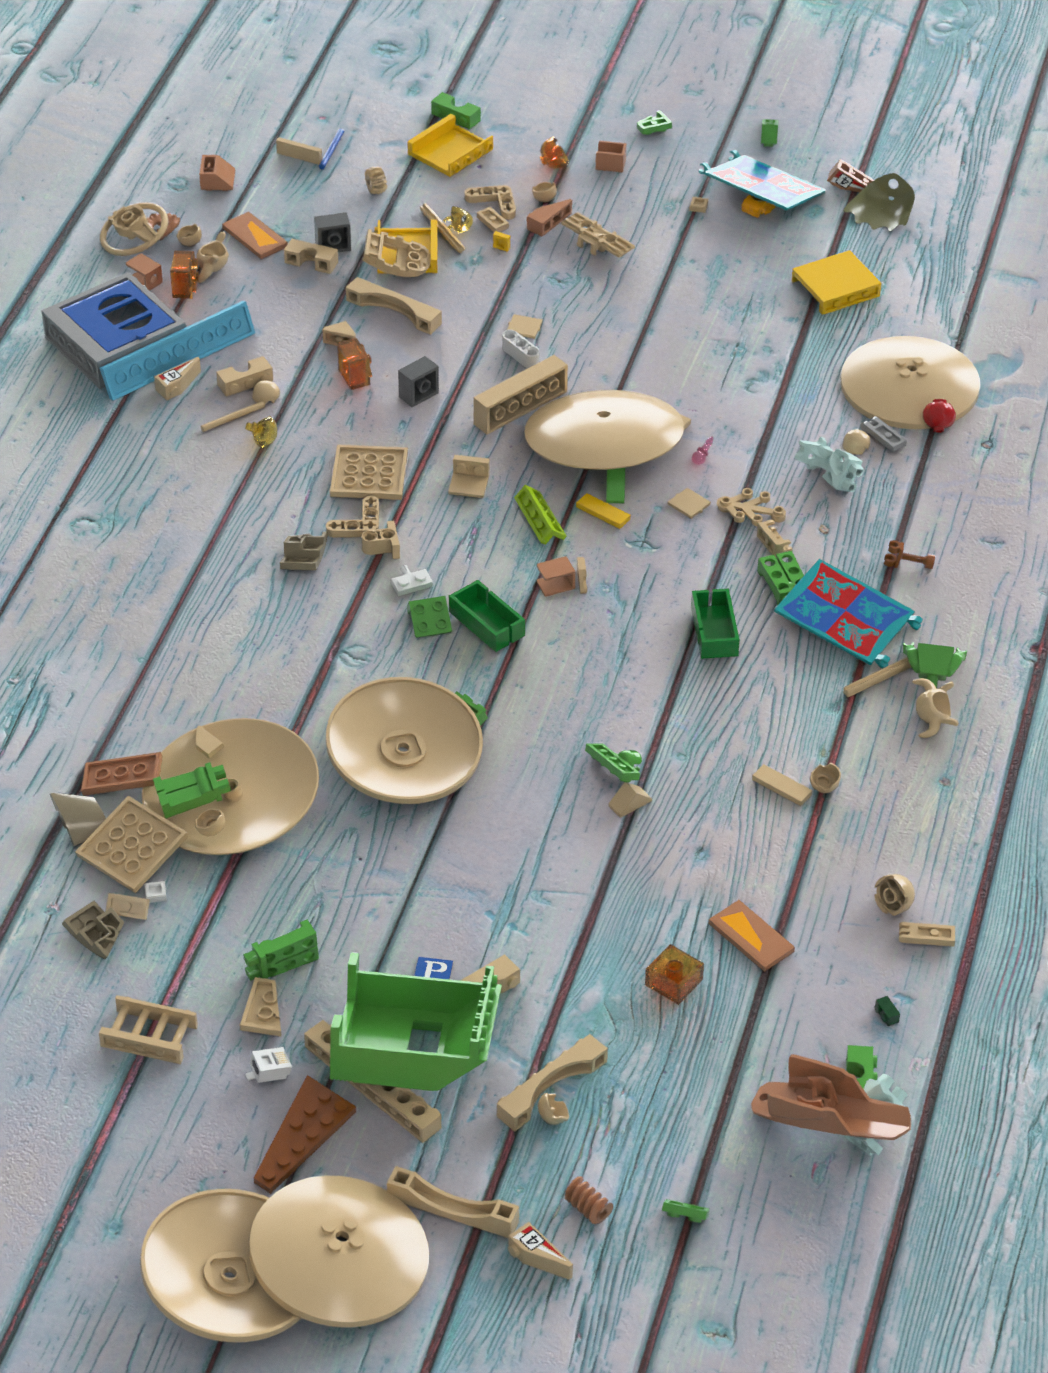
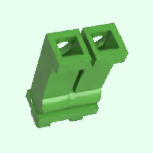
M792 551L776 554V557L775 555L758 558L757 572L760 576L764 577L777 600V605H779L802 579L804 574ZM787 557L788 562H784L782 559ZM771 561V566H767L765 562Z
M209 762L205 764V767H198L189 773L161 780V777L153 778L165 819L211 803L215 799L217 802L223 800L221 794L231 791L228 779L217 781L226 778L223 765L212 768Z
M308 919L300 922V928L273 940H264L260 944L258 942L252 944V951L243 954L244 961L248 966L245 967V973L250 981L254 980L255 977L269 979L268 977L279 975L319 959L317 933Z

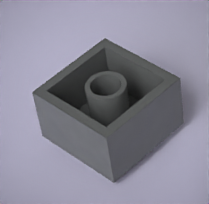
M347 212L314 217L315 244L338 249V252L351 251V225Z
M424 356L399 369V398L409 406L414 407L438 394L439 366Z

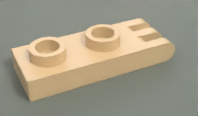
M901 922L899 923V942L954 947L955 926Z

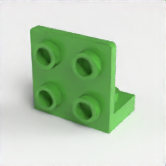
M446 596L408 602L407 612L411 614L416 638L452 632Z

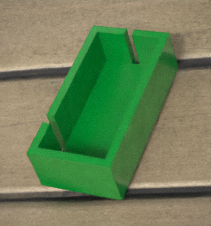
M479 580L449 595V612L495 652L508 646L509 641L514 643L525 636V619L495 593L489 591V588Z
M729 588L712 589L711 606H708L709 590L692 591L691 611L701 659L739 656L740 639Z

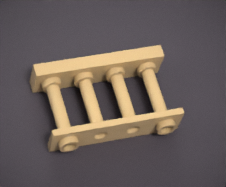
M116 995V1009L119 1013L112 1028L101 1027L99 1031L100 1046L181 1064L184 1057L183 1047L180 1042L187 1027L197 1029V1013ZM127 1014L138 1016L131 1033L120 1031ZM147 1019L159 1021L152 1037L140 1035ZM167 1023L179 1025L172 1042L160 1040Z

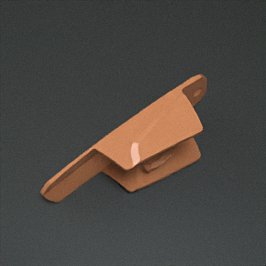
M791 1054L789 1057V1083L768 1082L759 1088L751 1102L752 1111L755 1115L782 1124L827 1133L895 1140L911 1130V1114L908 1107L871 1099L865 1093L856 1077L845 1069L795 1054Z

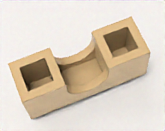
M291 239L284 249V263L300 267L305 261H314L315 271L331 274L338 264V249Z
M262 356L248 361V371L238 372L233 367L217 371V385L227 397L254 388L260 381H273V368L265 357Z

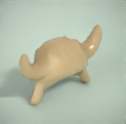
M220 232L215 241L203 245L198 250L197 264L202 269L197 278L198 283L204 282L212 272H218L227 263L229 254L223 244L226 237L225 232Z
M918 678L913 680L912 683L920 685L925 689V692L921 693L916 700V711L918 716L929 724V728L920 733L919 737L929 738L934 736L939 731L941 723L958 726L959 722L956 719L950 718L951 709L947 691L954 686V683L950 681L936 689L934 683L928 679Z

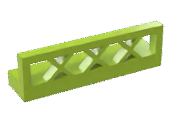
M524 485L514 499L540 543L546 545L553 536L564 540L567 536L541 492Z

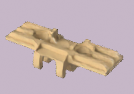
M579 212L561 222L562 225L579 234L577 246L582 248L584 242L591 244L590 253L594 256L597 254V250L600 252L606 250L620 258L635 248V245L617 235V232L611 233L602 228V225L597 224L596 220L593 221Z

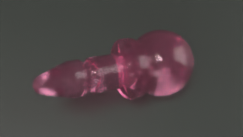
M712 436L705 441L702 447H698L697 451L693 453V463L703 464L709 454L708 450L713 443L714 438Z

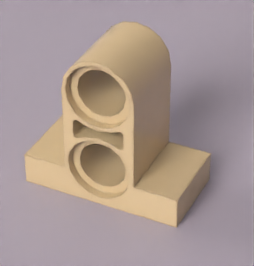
M387 521V528L368 530L362 533L363 553L367 555L392 553L393 559L400 558V544L394 521Z

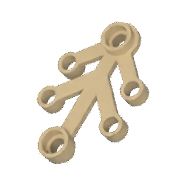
M744 488L742 494L731 498L723 496L717 500L718 509L721 512H729L737 523L744 522L746 515L751 520L752 525L757 526L758 522H762L763 517L754 512L771 515V519L778 523L783 522L786 518V511L782 506H776L774 509L756 506L770 501L771 494L767 491L761 492L760 497L752 499L753 490ZM745 499H746V500H750V501H747V502H744V503H740V501L745 500Z

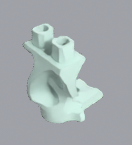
M820 437L817 442L799 441L800 450L794 457L796 460L806 463V468L809 470L816 468L827 470L822 477L836 490L855 491L857 486L854 480L856 477L862 476L864 469L861 467L863 462L861 459L841 449L833 451L827 446V442L823 437Z
M884 1073L877 1081L869 1079L863 1089L871 1099L904 1106L902 1103L908 1095L897 1086L890 1092L889 1089L895 1082L889 1075ZM844 1135L848 1141L866 1152L869 1156L873 1154L879 1155L883 1149L874 1139Z

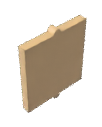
M514 314L511 322H508L507 330H514L523 337L535 339L538 331H540L542 319Z
M686 488L679 494L676 493V496L670 499L667 504L692 519L710 506L711 502L691 489Z

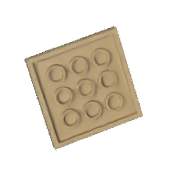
M337 444L330 497L365 498L371 495L376 496L378 499L402 500L408 448Z
M127 796L75 853L85 862L136 893L189 836L185 830L132 797Z

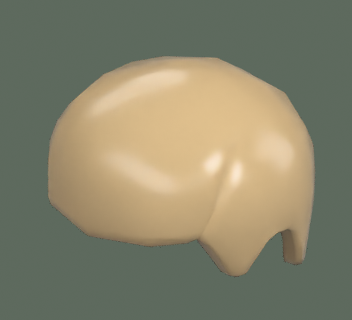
M542 182L532 187V194L539 202L551 201L557 192L554 182Z
M193 224V226L187 225L178 230L176 236L182 245L190 247L200 242L202 232L200 226Z
M260 381L253 389L252 399L256 403L263 401L264 404L268 401L274 403L280 396V389L272 381Z
M851 430L844 436L843 449L851 454L861 455L866 448L869 449L870 437L865 431Z
M833 763L825 766L819 764L810 775L812 787L821 793H830L839 786L841 772Z
M206 809L194 820L195 828L202 835L207 837L215 836L224 828V814L220 809Z
M545 1093L538 1102V1112L543 1120L550 1125H558L569 1119V1112L566 1104L563 1101H555L556 1094Z

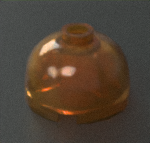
M551 136L542 143L540 147L541 157L539 159L543 165L547 164L549 168L560 169L569 164L568 158L561 145H556L557 139Z

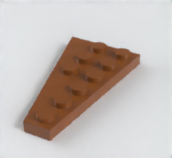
M307 1075L254 1176V1183L271 1194L357 1112L356 1106Z

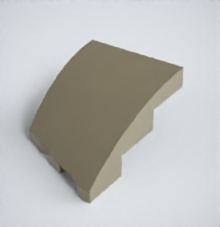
M322 532L321 536H312L310 533L288 536L283 542L284 557L280 561V569L317 570L324 554L328 532Z
M60 793L50 794L55 810L58 811L63 826L67 829L73 847L84 843L106 820L102 809L94 797Z
M92 901L63 920L62 925L83 946L99 957L106 959L124 925V921L112 908L104 912L95 901Z

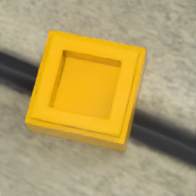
M495 231L493 233V248L508 252L510 250V235Z

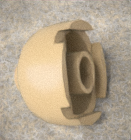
M900 874L883 876L875 884L874 888L877 887V894H874L875 901L881 911L886 914L888 912L892 916L907 911L914 902V887L908 878Z

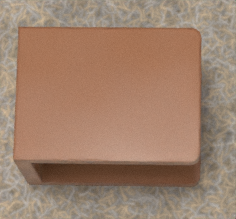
M599 141L595 169L623 173L626 163L627 143Z
M142 253L126 262V266L136 271L132 276L136 277L149 291L163 283L161 265Z
M567 556L537 564V568L543 577L537 579V584L545 597L575 589V570Z

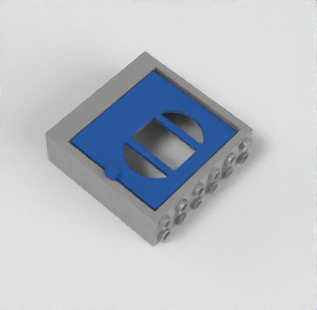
M129 272L41 310L45 338L99 389L106 387L100 367L186 328V323L183 319H180L174 311H171L164 302H161L155 294H152L145 285L143 286ZM130 303L142 312L116 325H113L103 316ZM148 318L150 320L147 325L141 328L122 330V328L142 319Z

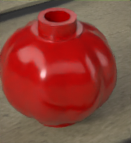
M934 399L923 410L924 422L937 433H942L944 429L951 427L956 419V412L953 406L947 403L945 399Z

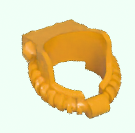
M749 194L743 199L741 211L758 218L760 214L770 213L776 206L766 201H758L761 199Z

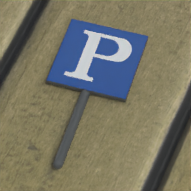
M418 957L414 976L450 979L453 961Z

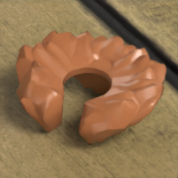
M152 213L147 217V221L153 229L155 225L161 226L162 219L160 214ZM167 214L168 226L160 241L179 226L180 218L176 214Z

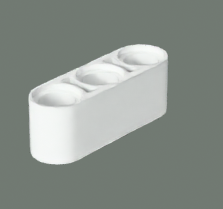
M505 330L502 333V349L527 369L539 363L540 352L536 346L514 330Z

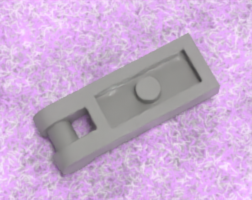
M876 416L871 418L869 422L865 421L860 425L862 431L868 432L892 452L906 446L907 440Z

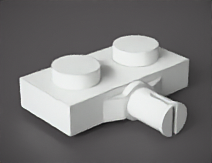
M407 565L400 568L403 573L402 576L391 579V584L398 596L433 587V581L426 569L411 573Z

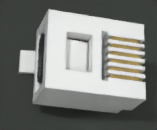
M283 1047L252 1051L249 1064L253 1071L245 1075L248 1081L256 1078L258 1083L286 1079L287 1075H290L292 1065Z

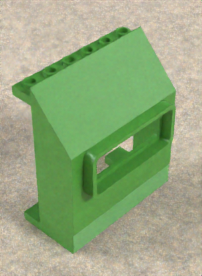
M351 952L348 961L346 1005L343 1015L334 1014L331 1024L330 1079L438 1091L487 1061L502 985L497 984L498 975H494V966L485 967L483 983L359 971V953ZM412 1029L441 1032L437 1053L408 1050Z

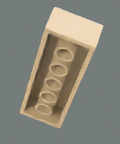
M552 355L473 397L474 425L488 435L566 393L568 365L557 356Z

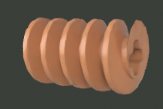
M582 1176L576 1177L566 1189V1201L570 1202L580 1213H583L592 1224L601 1223L612 1213L613 1204L608 1203L606 1197L601 1198L602 1194L596 1192L594 1187L589 1188L590 1184L587 1181L583 1182Z

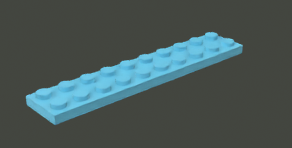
M241 301L100 367L109 398L114 401L154 382V376L196 357L202 359L255 334L246 301Z

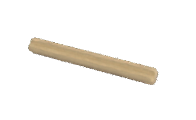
M426 203L420 206V210L430 222L437 219L438 231L458 253H462L465 250V246Z
M908 658L901 659L845 686L843 693L846 697H851L911 668Z

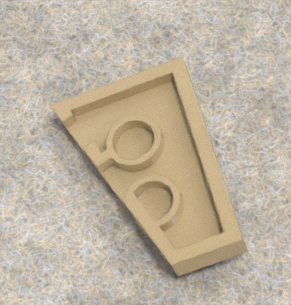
M255 977L240 1023V1031L281 1037L275 980Z

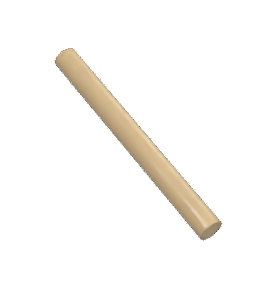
M260 401L201 425V430L205 432L264 408L265 404L263 401Z

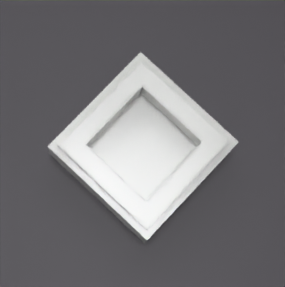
M165 881L144 883L146 899H150L149 903L167 901Z

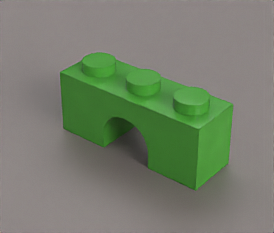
M443 92L431 101L432 115L443 119L452 114L456 116V124L470 130L481 121V107L471 103H466L460 107L455 106V97Z
M848 1045L846 1071L859 1077L857 1080L864 1089L869 1079L877 1081V1072H873V1068H877V1055H873V1046Z

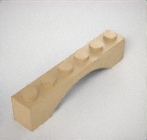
M356 277L346 287V301L358 306H379L398 311L409 318L417 330L431 335L442 325L441 310L359 277Z
M591 1034L583 1039H579L573 1047L563 1051L557 1059L547 1063L541 1071L534 1073L529 1080L522 1085H518L507 1096L502 1097L497 1103V1117L515 1132L530 1121L535 1102L548 1087L570 1076L593 1073L607 1062L608 1048Z
M395 1166L387 1181V1193L396 1196L405 1205L508 1238L510 1234L515 1232L519 1224V1206L499 1199L475 1201L457 1197L433 1186L416 1172Z

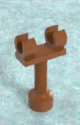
M896 540L889 542L888 551L890 553L885 555L884 565L898 568L900 560L903 559L924 564V568L933 569L935 555L927 554V556L923 557L903 552L904 542L899 543Z

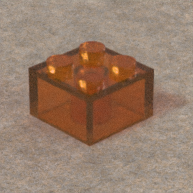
M174 250L170 269L172 298L193 299L194 292H197L199 272H196V268H198V258H195L194 251Z
M357 338L337 343L338 371L349 388L353 390L370 385V377H372L370 364L372 360L370 354L365 352L364 345L360 344Z
M670 944L646 968L645 986L679 1005L703 980L704 963Z

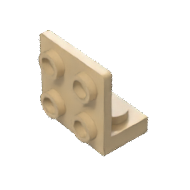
M454 455L453 475L448 494L484 498L490 476V459Z

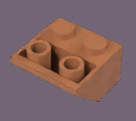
M202 155L199 173L200 189L208 191L233 190L235 168L219 155Z

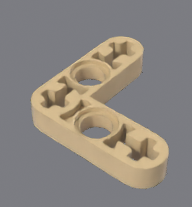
M509 186L473 187L465 190L464 199L466 202L498 201L500 213L504 219L510 220L516 217V207L512 190Z
M371 495L363 499L362 520L328 521L326 523L328 536L333 538L361 537L365 531L379 529V499ZM368 515H374L375 517L369 518V517H366V516H368ZM355 527L357 529L349 530L348 528Z

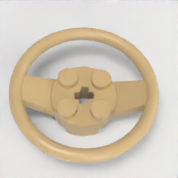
M142 202L124 206L114 211L111 217H107L108 220L100 232V243L105 251L116 256H129L145 251L157 243L164 235L168 226V215L161 206L154 203ZM143 209H151L160 214L162 222L157 232L149 225ZM113 225L120 236L128 237V239L138 237L145 243L130 249H116L107 243L106 236L109 228Z

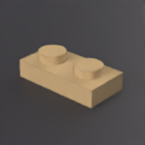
M491 207L477 212V218L493 232H501L509 228V222Z
M108 893L106 911L112 908L119 916L147 920L150 899Z

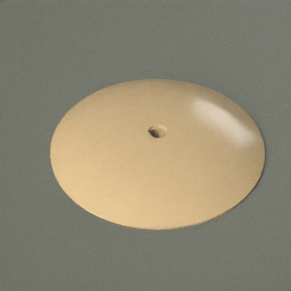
M596 390L571 394L545 404L530 416L525 425L524 434L530 448L549 461L574 468L607 470L646 463L669 452L680 441L684 432V423L681 415L675 408L653 396L623 390Z
M236 718L220 720L201 726L223 742L224 748L210 759L196 749L197 728L178 737L161 752L163 756L160 772L161 780L192 772L198 767H205V764L210 762L212 768L223 765L226 778L217 781L228 779L231 791L221 794L223 800L217 802L215 799L211 803L166 818L188 833L189 837L179 848L194 853L229 855L250 851L271 843L286 834L301 821L313 804L317 794L319 769L312 750L296 733L270 721ZM155 786L143 787L142 804L165 818ZM206 809H220L225 818L223 830L215 836L207 837L200 834L195 828L194 820Z

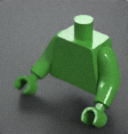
M911 642V645L903 643V653L907 655L913 671L918 673L919 678L928 679L934 683L936 689L938 680L945 681L946 677H951L957 671L962 661H965L968 651H960L957 647L954 653V647L918 643L916 649L914 642Z

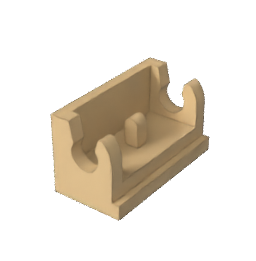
M773 520L758 522L757 537L772 555L776 557V554L793 550L789 546L791 544L790 540H784L775 527H768L775 524Z

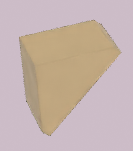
M343 321L323 328V343L355 350L356 334L349 324Z
M624 782L609 802V807L621 818L652 802V798L641 787Z

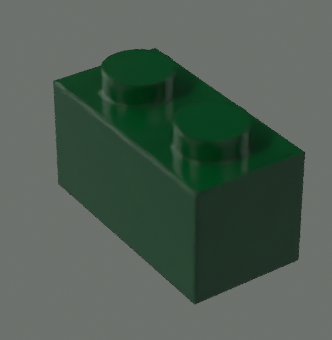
M884 996L876 999L874 1009L876 1013H879L882 1021L887 1026L899 1023L900 1013L889 997Z

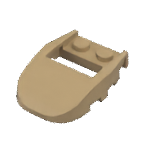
M368 229L365 236L366 241L362 261L384 273L402 277H417L428 270L431 255L426 247L415 241L409 243L403 240L404 237L399 235L391 237L386 232L377 234L371 232L372 229ZM383 246L397 251L396 263L393 265L386 263L385 259L381 258Z

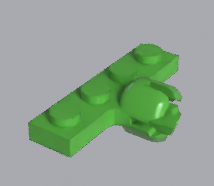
M586 743L585 751L593 759L600 762L601 766L610 770V773L616 775L620 781L628 783L631 780H639L640 768L634 766V764H641L642 757L636 750H623L617 754L603 743Z

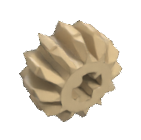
M374 166L366 169L364 175L369 192L371 194L385 192L387 181L382 168Z

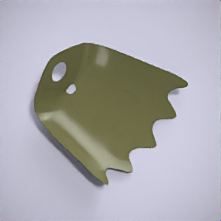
M889 173L869 183L846 205L843 211L853 213L856 224L867 222L872 230L887 227L889 231H892L898 225L905 226L907 224L915 200L914 190L901 176L896 173ZM889 180H897L898 187L895 189L891 188Z

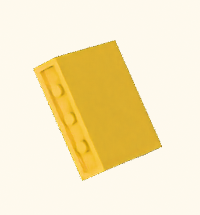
M450 114L408 140V155L451 177L493 150V136L491 135L485 140L456 125V116Z
M437 219L431 220V228H381L380 220H378V227H374L375 233L386 232L391 237L402 236L404 237L403 240L409 243L411 241L420 243L428 249L431 255L430 266L425 273H438ZM383 246L381 258L385 259L386 263L393 265L396 263L397 251ZM377 269V274H384L383 271Z
M850 250L792 268L791 282H801L820 303L819 312L822 315L880 297L881 282Z

